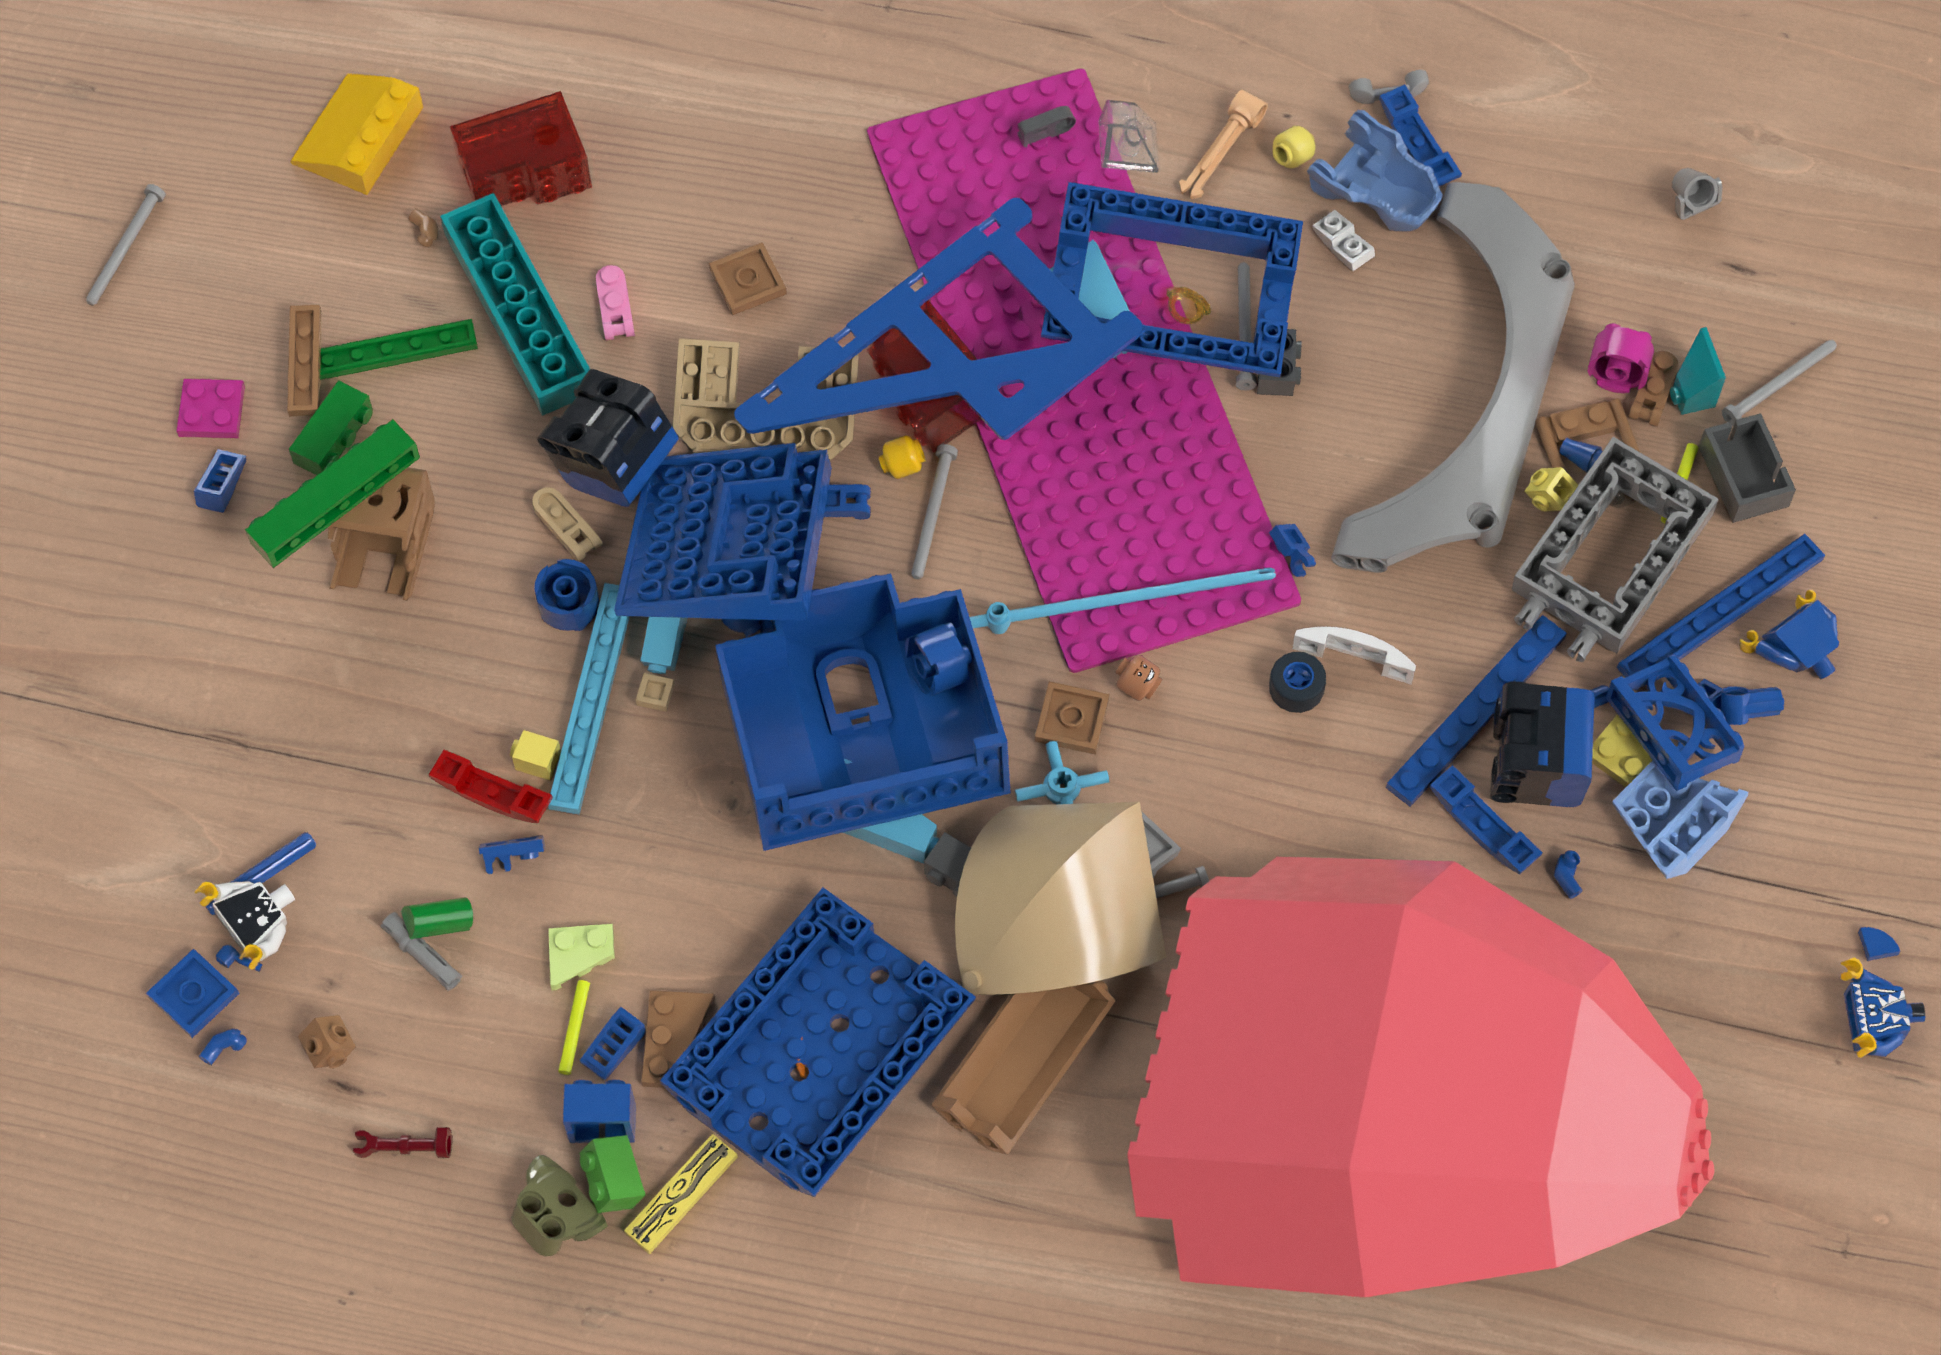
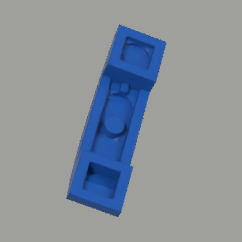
M1402 85L1379 96L1386 117L1392 129L1397 131L1407 147V153L1419 163L1432 168L1438 186L1462 176L1461 171L1448 151L1443 153L1418 114L1419 106L1406 85Z
M1453 765L1430 784V788L1458 824L1488 853L1512 871L1520 875L1542 855L1543 852L1521 831L1516 833L1473 792L1475 786Z

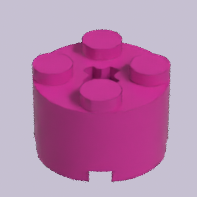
M1618 324L1606 325L1605 329L1595 338L1588 364L1590 378L1593 375L1597 379L1596 384L1615 393H1629L1630 388L1638 387V390L1643 388L1647 382L1654 355L1651 335L1648 332L1624 328Z

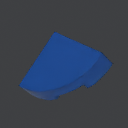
M1871 927L1859 929L1858 934L1867 961L1899 955L1900 948L1898 944L1884 931Z

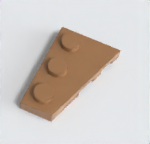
M650 991L642 1072L643 1087L665 1088L660 1083V1080L694 1041L697 1034L700 1033L705 1016L714 1002V993Z

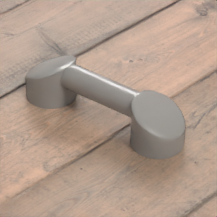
M1424 70L1412 71L1405 77L1406 87L1413 97L1422 93L1429 84L1428 74ZM1360 78L1350 83L1349 91L1355 101L1371 104L1379 100L1380 95L1400 86L1373 89L1369 79Z

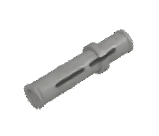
M396 912L391 913L384 919L381 928L399 943V948L403 952H408L447 991L452 990L458 985L462 975L451 967L423 938L410 939L403 919Z

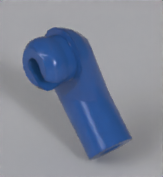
M1568 850L1565 854L1560 855L1554 871L1556 881L1569 899L1577 897L1583 891L1574 879L1577 865L1580 863V856L1573 850Z

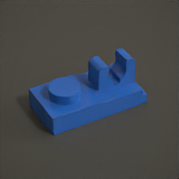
M543 835L480 844L479 854H483L486 872L493 874L492 864L496 857H499L500 861L504 863L505 872L510 871L512 867L510 855H520V860L539 857L538 852H544L545 849Z

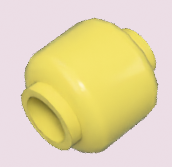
M1301 126L1288 128L1278 134L1273 140L1272 153L1275 160L1286 168L1293 169L1310 160L1315 154L1314 137Z

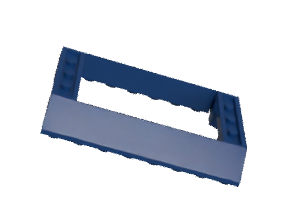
M1068 182L1053 273L1079 299L1090 231L1264 259L1266 262L1253 343L1143 325V334L1122 351L1280 377L1303 221ZM1045 310L1041 337L1065 342L1071 341L1072 337ZM1096 317L1102 323H1107L1111 320Z

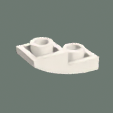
M1336 210L1313 225V230L1318 237L1350 270L1355 271L1375 256L1374 247L1355 233L1354 224Z

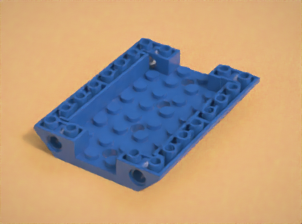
M822 887L662 1077L660 1083L688 1113L786 1186L815 1197L970 1007L976 996L924 960L918 965L875 934L874 925L870 920ZM875 971H885L889 975L888 980L882 984L873 982L870 977ZM842 1018L847 1020L849 1027L843 1032L834 1031L831 1028V1023L835 1019ZM796 1063L804 1064L809 1070L808 1077L802 1081H796L790 1076L792 1070L797 1067ZM756 1116H763L768 1120V1125L763 1130H754L750 1127V1121Z

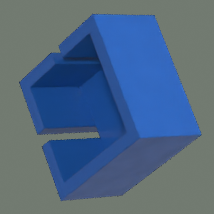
M576 1080L573 1084H564L563 1124L569 1143H589L592 1139L599 1138L600 1124H606L605 1138L628 1135L629 1142H635L636 1103L631 1083H626L622 1080H608L606 1084H593L588 1080Z

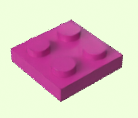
M183 379L177 423L178 436L239 438L245 391L243 380Z

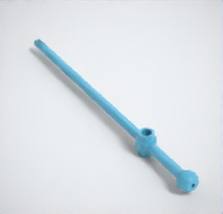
M1263 568L1009 610L1004 603L995 602L991 604L986 614L971 616L970 620L973 628L988 626L993 633L1003 634L1007 631L1011 622L1274 579L1276 573H1274L1275 569Z

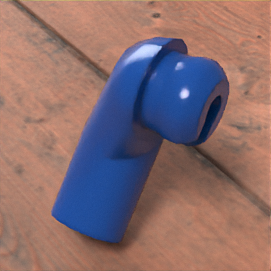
M235 1028L215 1034L198 1057L206 1064L212 1066L223 1049L231 1046L233 1050L239 1051L245 1046L247 1038L240 1034V1030Z

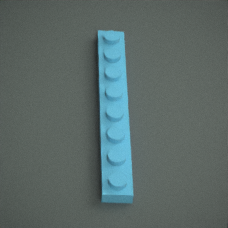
M604 583L550 793L553 799L548 805L549 810L580 815L630 617L616 616L614 611L620 585Z

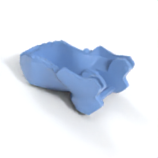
M1357 110L1349 119V129L1345 132L1346 137L1354 144L1353 147L1334 169L1325 160L1317 159L1307 170L1311 189L1323 198L1332 200L1344 199L1349 202L1367 204L1379 215L1390 231L1405 232L1418 229L1432 214L1443 196L1432 168L1419 163L1407 153V147L1397 131L1380 124L1366 111Z

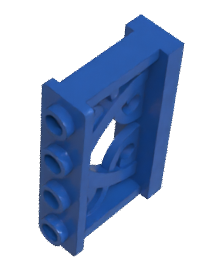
M1675 654L1625 678L1620 676L1611 680L1606 696L1607 701L1676 791L1687 787L1691 781L1731 763L1739 762L1745 747L1742 737L1731 728L1725 720L1723 712L1713 705L1705 689L1696 683L1690 675L1687 666L1680 662ZM1665 677L1674 689L1668 688L1666 682H1664L1661 692H1657L1655 681ZM1647 685L1648 691L1634 693V690ZM1652 705H1654L1656 708V715L1652 716L1650 712L1647 710L1649 709L1652 711ZM1663 706L1675 708L1693 716V729L1690 738L1681 732L1663 730L1659 724L1664 713ZM1713 738L1722 751L1716 754L1709 753L1700 748L1699 744L1706 749H1715L1716 745L1709 741V739ZM1670 739L1678 740V746H1675ZM1694 754L1703 759L1692 765L1688 763Z

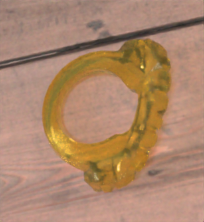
M1169 287L1167 289L1166 295L1169 297L1168 309L1172 317L1178 322L1195 324L1203 316L1212 313L1209 303L1198 292L1187 287ZM1182 297L1194 301L1196 316L1193 318L1180 316L1175 309V302L1182 299Z

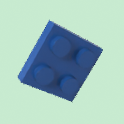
M192 949L146 994L181 1029L193 1038L240 993L195 949Z

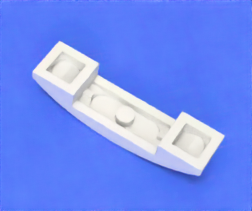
M1311 627L1296 630L1292 648L1294 650L1322 658L1325 647L1383 664L1381 676L1412 684L1416 665L1401 651L1383 640L1359 631L1339 627Z

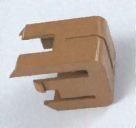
M406 468L328 527V539L333 540L335 530L338 528L334 542L331 541L330 543L337 563L329 589H335L337 585L358 588L368 550L397 555L387 593L402 595L405 601L412 596L435 508V499L426 470Z

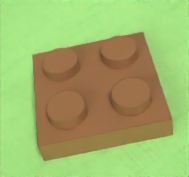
M763 242L709 263V270L732 315L787 294L786 286Z
M1049 681L1035 734V742L1046 744L1056 741L1058 747L1096 755L1110 694Z

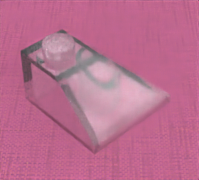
M1106 100L1098 121L1102 168L1158 173L1159 158L1156 123L1135 102Z

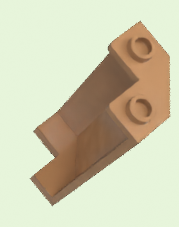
M1099 980L1053 990L1010 994L931 1106L951 1126L960 1132L965 1128L968 1132L975 1134L979 1138L978 1143L988 1150L1008 1155L1116 1000L1107 991L1108 986Z

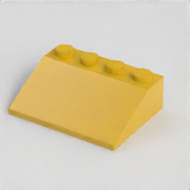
M347 73L291 159V164L368 195L423 109L419 88L394 77Z

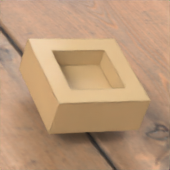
M644 673L636 697V705L667 712L675 685L674 679Z

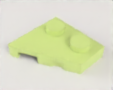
M613 924L548 928L550 986L552 991L560 989L562 987L561 984L578 975L580 978L589 973L593 967L603 965L615 958Z

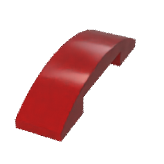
M445 749L429 773V777L463 798L499 814L525 822L538 824L553 799L552 794L533 786L524 784L522 787L474 767L471 760Z

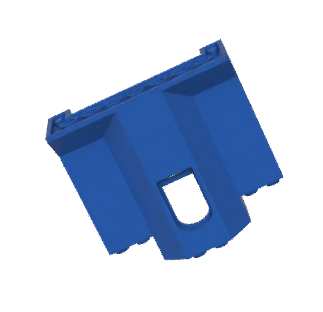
M891 573L875 575L855 582H844L824 589H813L807 621L772 620L773 632L759 633L752 637L728 640L715 645L721 681L753 802L763 851L1011 793L1008 742L961 589L943 591L937 595L913 598L900 603ZM950 622L955 627L961 646L965 645L972 656V663L968 664L969 681L931 696V693L926 695L919 688L910 671V667L915 665L912 656L906 658L905 641L916 634ZM856 664L868 668L878 705L836 714L826 675L834 668L842 665ZM869 716L870 721L852 725L851 720ZM844 759H847L852 763L846 764Z

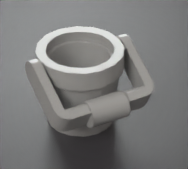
M1685 168L1677 172L1673 178L1672 188L1678 195L1675 197V212L1681 220L1703 212L1719 204L1722 200V182L1718 177L1714 179L1707 173Z

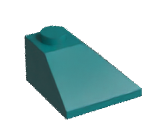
M1707 327L1701 328L1677 373L1674 385L1670 389L1671 400L1674 405H1678L1681 415L1715 408L1726 379Z

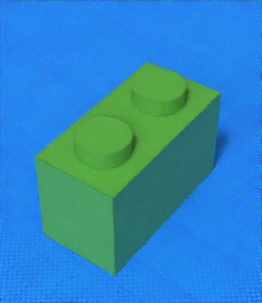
M628 1135L592 1139L580 1152V1165L586 1173L589 1184V1196L595 1204L597 1213L633 1209L645 1196Z

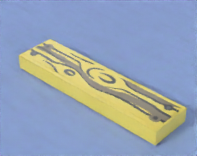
M712 1134L624 1230L625 1234L648 1254H651L738 1158L737 1153Z

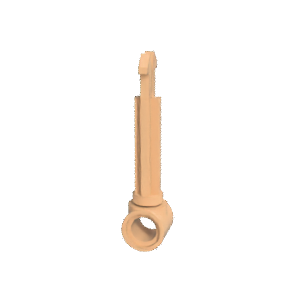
M1243 89L1236 94L1228 110V115L1230 116L1228 123L1186 181L1180 180L1181 194H1184L1195 183L1190 199L1202 197L1204 191L1201 190L1239 135L1246 129H1254L1259 125L1266 113L1267 102Z

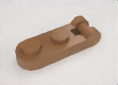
M1667 351L1654 353L1647 382L1643 388L1638 390L1629 418L1634 420L1641 418L1650 421V425L1658 427L1678 370V360L1672 353ZM1643 404L1653 407L1654 410L1643 407Z

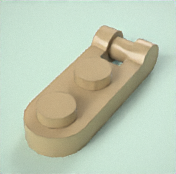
M548 487L542 488L534 494L532 499L534 512L564 545L574 560L580 562L586 557L585 554L591 549L596 550L603 545L596 532L559 491ZM582 534L585 539L578 544L574 539Z

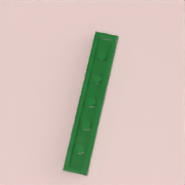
M472 319L321 348L320 380L478 349Z

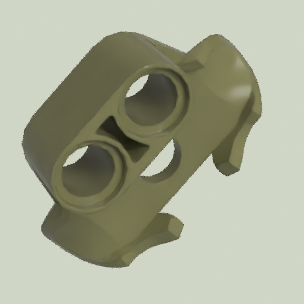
M544 1155L537 1156L531 1162L526 1173L527 1186L518 1196L511 1220L514 1227L538 1254L553 1256L559 1252L563 1241L573 1239L574 1241L588 1240L608 1227L603 1214L597 1213L594 1202H590L575 1185L576 1180L570 1173ZM563 1193L571 1194L574 1196L576 1204L571 1207H565L559 1203L558 1196ZM524 1209H529L534 1213H528ZM544 1233L552 1234L554 1237H549Z

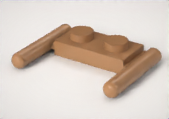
M1613 399L1609 403L1604 401L1550 414L1549 417L1542 416L1535 421L1552 468L1562 467L1566 471L1557 445H1562L1566 438L1580 441L1613 433L1618 429L1623 443L1640 452L1620 399Z

